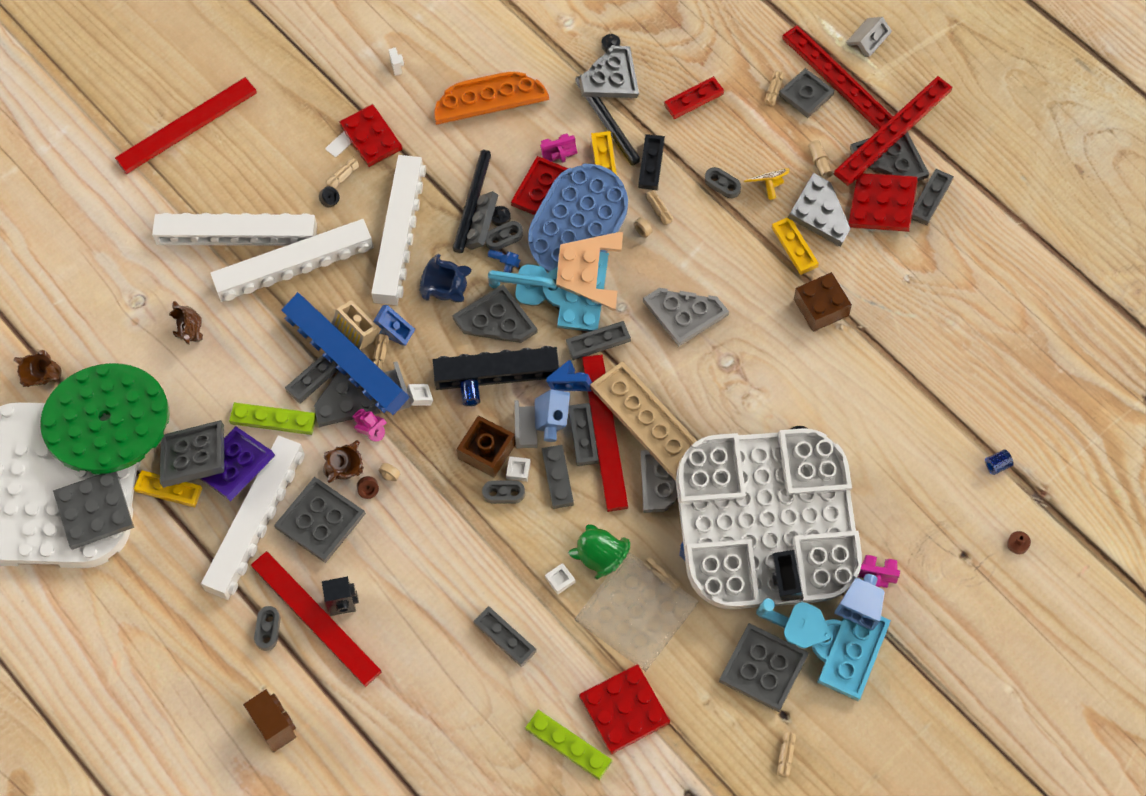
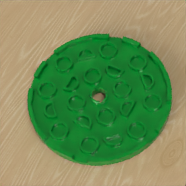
M99 364L72 374L53 390L42 410L40 420L41 434L49 452L54 458L61 461L64 466L78 472L82 470L92 472V474L113 473L137 464L145 458L144 455L152 448L155 449L164 437L166 425L169 423V404L161 385L146 371L126 364ZM104 413L110 415L108 420H100Z

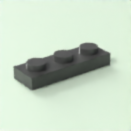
M939 169L934 170L913 208V220L928 226L954 176Z
M494 191L480 195L477 200V208L472 217V225L467 234L465 245L470 250L482 247L485 244L499 196Z
M624 321L566 339V345L572 360L631 342V337Z
M322 355L285 387L286 392L298 403H302L338 371L336 368L338 364L335 361L329 362Z
M590 404L569 405L577 466L598 464Z
M563 445L542 448L553 509L574 506Z
M489 606L473 621L476 627L521 667L537 652L533 645Z

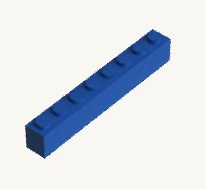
M297 292L282 308L281 311L287 315L284 319L293 327L297 325L299 327L297 331L305 339L309 336L312 339L310 344L318 351L323 349L325 351L323 356L331 363L335 361L338 364L336 368L344 376L348 373L351 376L348 380L357 388L362 386L364 388L362 393L370 400L374 398L377 401L375 405L383 413L388 411L394 415L410 398L404 390L301 294Z

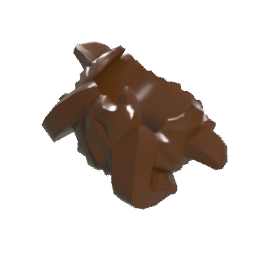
M173 301V310L169 313V316L176 319L177 332L173 331L174 336L183 339L188 345H190V341H202L203 334L200 333L202 325L201 316L193 308L179 306L176 301Z
M40 350L35 355L14 358V362L19 364L17 372L19 373L20 384L23 387L45 385L61 377V367L51 359L45 350Z
M358 440L350 445L346 444L342 447H336L334 450L324 453L326 462L323 466V472L328 478V483L336 479H349L363 473L364 467L362 466L361 454L357 450L360 444Z

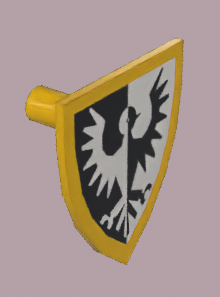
M784 168L746 179L744 182L765 181L768 199H776L774 188L784 184L782 176L788 174L790 169Z

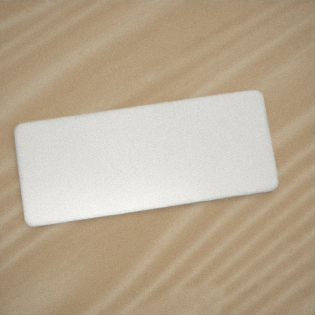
M342 132L325 149L334 157H337L352 142L346 133Z

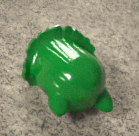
M587 525L586 531L580 535L577 541V548L569 550L568 554L573 559L581 560L589 569L596 571L597 575L595 578L598 580L602 576H607L616 571L627 557L631 544L630 540L625 537H621L618 540L606 530L598 529L595 525Z

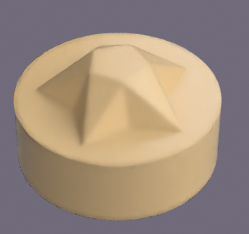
M639 217L634 221V228L642 237L646 238L653 232L649 221Z
M382 463L378 470L385 480L397 481L400 476V471L388 463Z

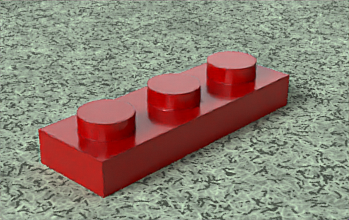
M713 76L664 101V106L675 120L724 95V89Z

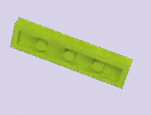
M234 402L229 422L231 425L312 435L316 413Z
M537 710L525 727L526 731L598 780L601 779L612 763L611 758L540 710Z

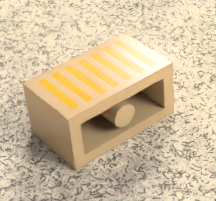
M352 300L336 309L332 324L360 350L374 342L379 328Z

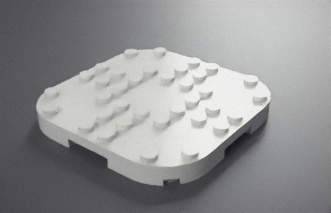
M19 402L0 406V566H18L19 563L56 564L61 568H91L108 562L111 556L123 549L131 529L71 550L53 490L99 474H92L89 471L80 470L78 472L72 470L52 456L45 445L40 428L41 414L45 403ZM104 413L100 420H108L110 415ZM140 462L129 468L117 471L131 518L134 511L132 501L137 470L140 469Z
M789 429L780 430L778 433L711 435L698 440L686 451L677 468L676 487L687 575L692 587L702 599L713 606L723 609H744L759 607L766 598L772 599L775 606L798 604L800 602H824L840 596L849 589L855 578L859 575L862 564V552L859 532L855 528L850 494L852 484L846 455L838 443L835 444L826 437V434L817 430ZM795 550L804 598L782 602L778 585L774 586L772 572H775L772 553Z

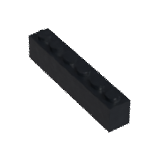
M543 346L538 349L523 348L518 351L502 350L497 353L482 352L477 355L461 354L457 357L440 356L433 359L436 390L545 380L559 368L557 347Z

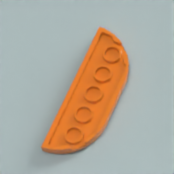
M503 72L456 83L444 91L445 94L437 101L435 106V122L438 125L549 100V94L539 80H534L521 72Z

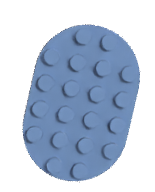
M582 164L581 166L565 170L555 179L535 214L528 233L530 251L539 266H542L548 273L558 267L560 244L619 232L628 211V196L620 178L606 167L597 164Z

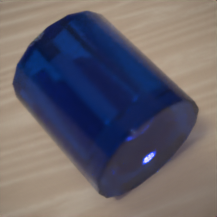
M465 380L461 382L462 404L464 406L480 404L478 381Z
M1006 449L985 458L986 467L992 475H996L1014 465L1012 456Z

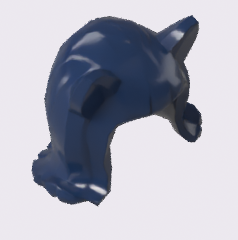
M440 254L435 255L429 260L421 276L419 291L422 298L429 301L430 296H433L439 300H451L456 303L464 302L463 294L467 288L466 276L472 272V269L468 266H458L451 261L441 260Z

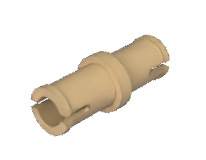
M814 140L808 145L813 155V163L817 166L822 178H830L833 175V171L828 163V155L824 153L821 142Z

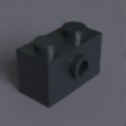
M795 550L772 553L775 566L772 578L774 586L778 585L781 601L803 599L804 595Z
M348 576L321 581L324 602L330 616L356 611L355 604L359 603L358 593L355 589V584H350Z

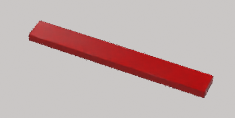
M798 25L783 34L782 39L877 130L893 117Z
M937 76L835 169L833 175L849 186L952 91L953 87Z
M244 77L116 156L115 159L124 172L128 174L257 94V91L249 80Z
M603 354L582 357L584 373L589 375L592 383L606 373ZM587 391L607 512L628 509L613 413L593 391Z
M268 551L251 564L256 573L365 687L382 673L381 669Z

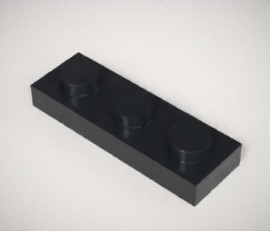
M645 134L638 183L639 189L658 190L665 136Z

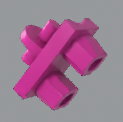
M566 133L560 135L558 140L551 141L550 139H545L541 141L542 158L549 161L560 159L561 163L566 162L565 157L578 154L574 135L569 136Z
M359 409L352 416L357 423L354 428L358 433L367 435L371 441L375 442L383 439L385 435L383 426L387 423L383 418L375 416L371 411L366 412L364 409Z
M865 555L858 577L864 578L866 574L876 576L878 579L876 586L879 588H888L889 583L897 584L900 576L897 560L885 559L884 567L876 566L877 557Z

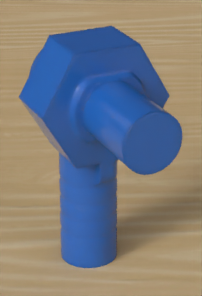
M491 249L488 252V257L500 260L501 263L505 264L503 272L511 273L513 267H519L521 260L518 259V254L507 252V255H504L502 252Z

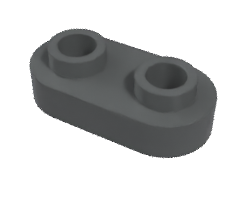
M712 167L706 171L705 183L707 186L726 198H736L739 196L741 183L738 179L717 167Z
M511 221L488 231L485 240L487 248L496 251L520 241L523 237V227L520 223Z
M515 480L489 481L483 486L482 494L485 501L491 504L519 503L525 497V487L521 482ZM493 491L497 492L495 496H491L490 493ZM516 491L518 495L512 496L511 493Z
M263 607L257 616L254 641L257 647L263 651L273 649L278 641L281 617L275 607ZM268 617H273L271 622L266 621ZM265 638H270L268 643H263Z

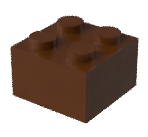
M832 272L795 289L794 301L813 332L850 315L852 304Z
M478 415L456 449L458 459L495 478L516 445L515 434Z
M267 689L243 704L273 752L297 738L293 732L297 728L282 707L275 693L270 695Z

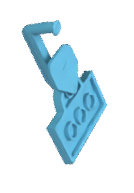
M599 253L596 289H604L609 253ZM527 264L519 269L518 274L494 270L488 273V281L491 288L499 287L500 282L517 284L515 296L522 304L536 306L546 299L553 306L559 307L558 328L590 332L599 327L602 305L557 287L558 267L547 273L542 266Z
M764 599L756 610L757 615L785 628L784 637L789 643L803 649L812 646L816 656L825 662L817 683L859 701L891 620L881 616L880 622L872 631L844 617L842 621L836 619L825 621L819 608L805 602L796 604L788 618L773 611L775 605L772 599Z

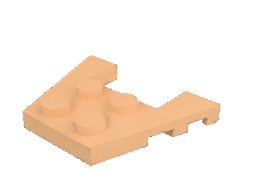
M623 232L560 244L556 286L578 296L588 298L596 304L604 305L612 311H616L617 291L596 289L600 250L621 252Z

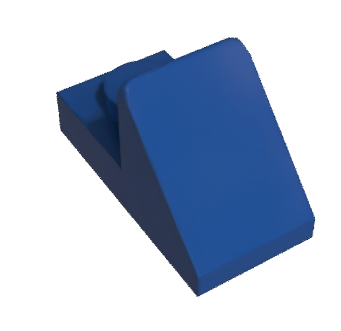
M388 305L381 307L373 321L381 328L379 334L387 335L389 340L403 346L407 345L415 331L413 326Z
M568 360L547 377L546 382L552 390L592 391L590 387L592 381L589 375L582 372L575 373L571 360Z

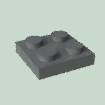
M806 68L779 91L781 98L807 118L834 95V90Z

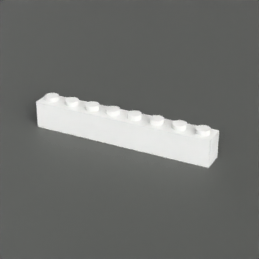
M398 155L371 293L374 303L398 306L399 298L403 297V286L401 285L402 280L405 281L407 275L405 264L409 263L410 260L408 247L413 243V233L411 231L412 228L416 227V216L414 215L415 211L419 210L420 205L418 194H422L423 190L421 178L425 177L426 165H423L422 157Z
M249 213L155 214L152 235L156 245L287 246L315 236L317 234V222L315 215L307 213L301 215H291L288 213L281 215H271L268 213L261 215H251Z
M361 219L213 271L210 274L221 302L230 301L237 296L250 294L262 287H270L276 282L289 280L293 276L302 273H309L313 269L328 266L338 260L348 259L350 256L358 253H365L374 247L365 221Z
M279 435L271 448L275 456L258 473L201 582L206 592L229 600L231 594H235L240 576L246 573L247 563L250 557L255 555L259 539L263 538L266 534L267 524L270 519L274 518L278 502L282 501L285 497L286 487L288 483L293 481L295 469L304 459L305 453L300 443Z

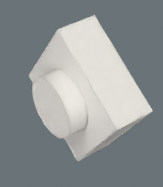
M396 47L388 49L394 74H402L401 66H404L402 54L398 55Z
M428 384L408 385L407 392L412 406L432 404L433 398Z
M509 456L506 479L528 482L530 459Z
M563 563L545 575L546 580L557 594L575 583L574 577Z

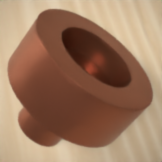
M371 476L362 477L357 482L359 496L364 499L375 497L379 492L377 480Z
M1022 531L1013 532L1007 542L1009 550L1015 554H1024L1031 544L1030 537Z

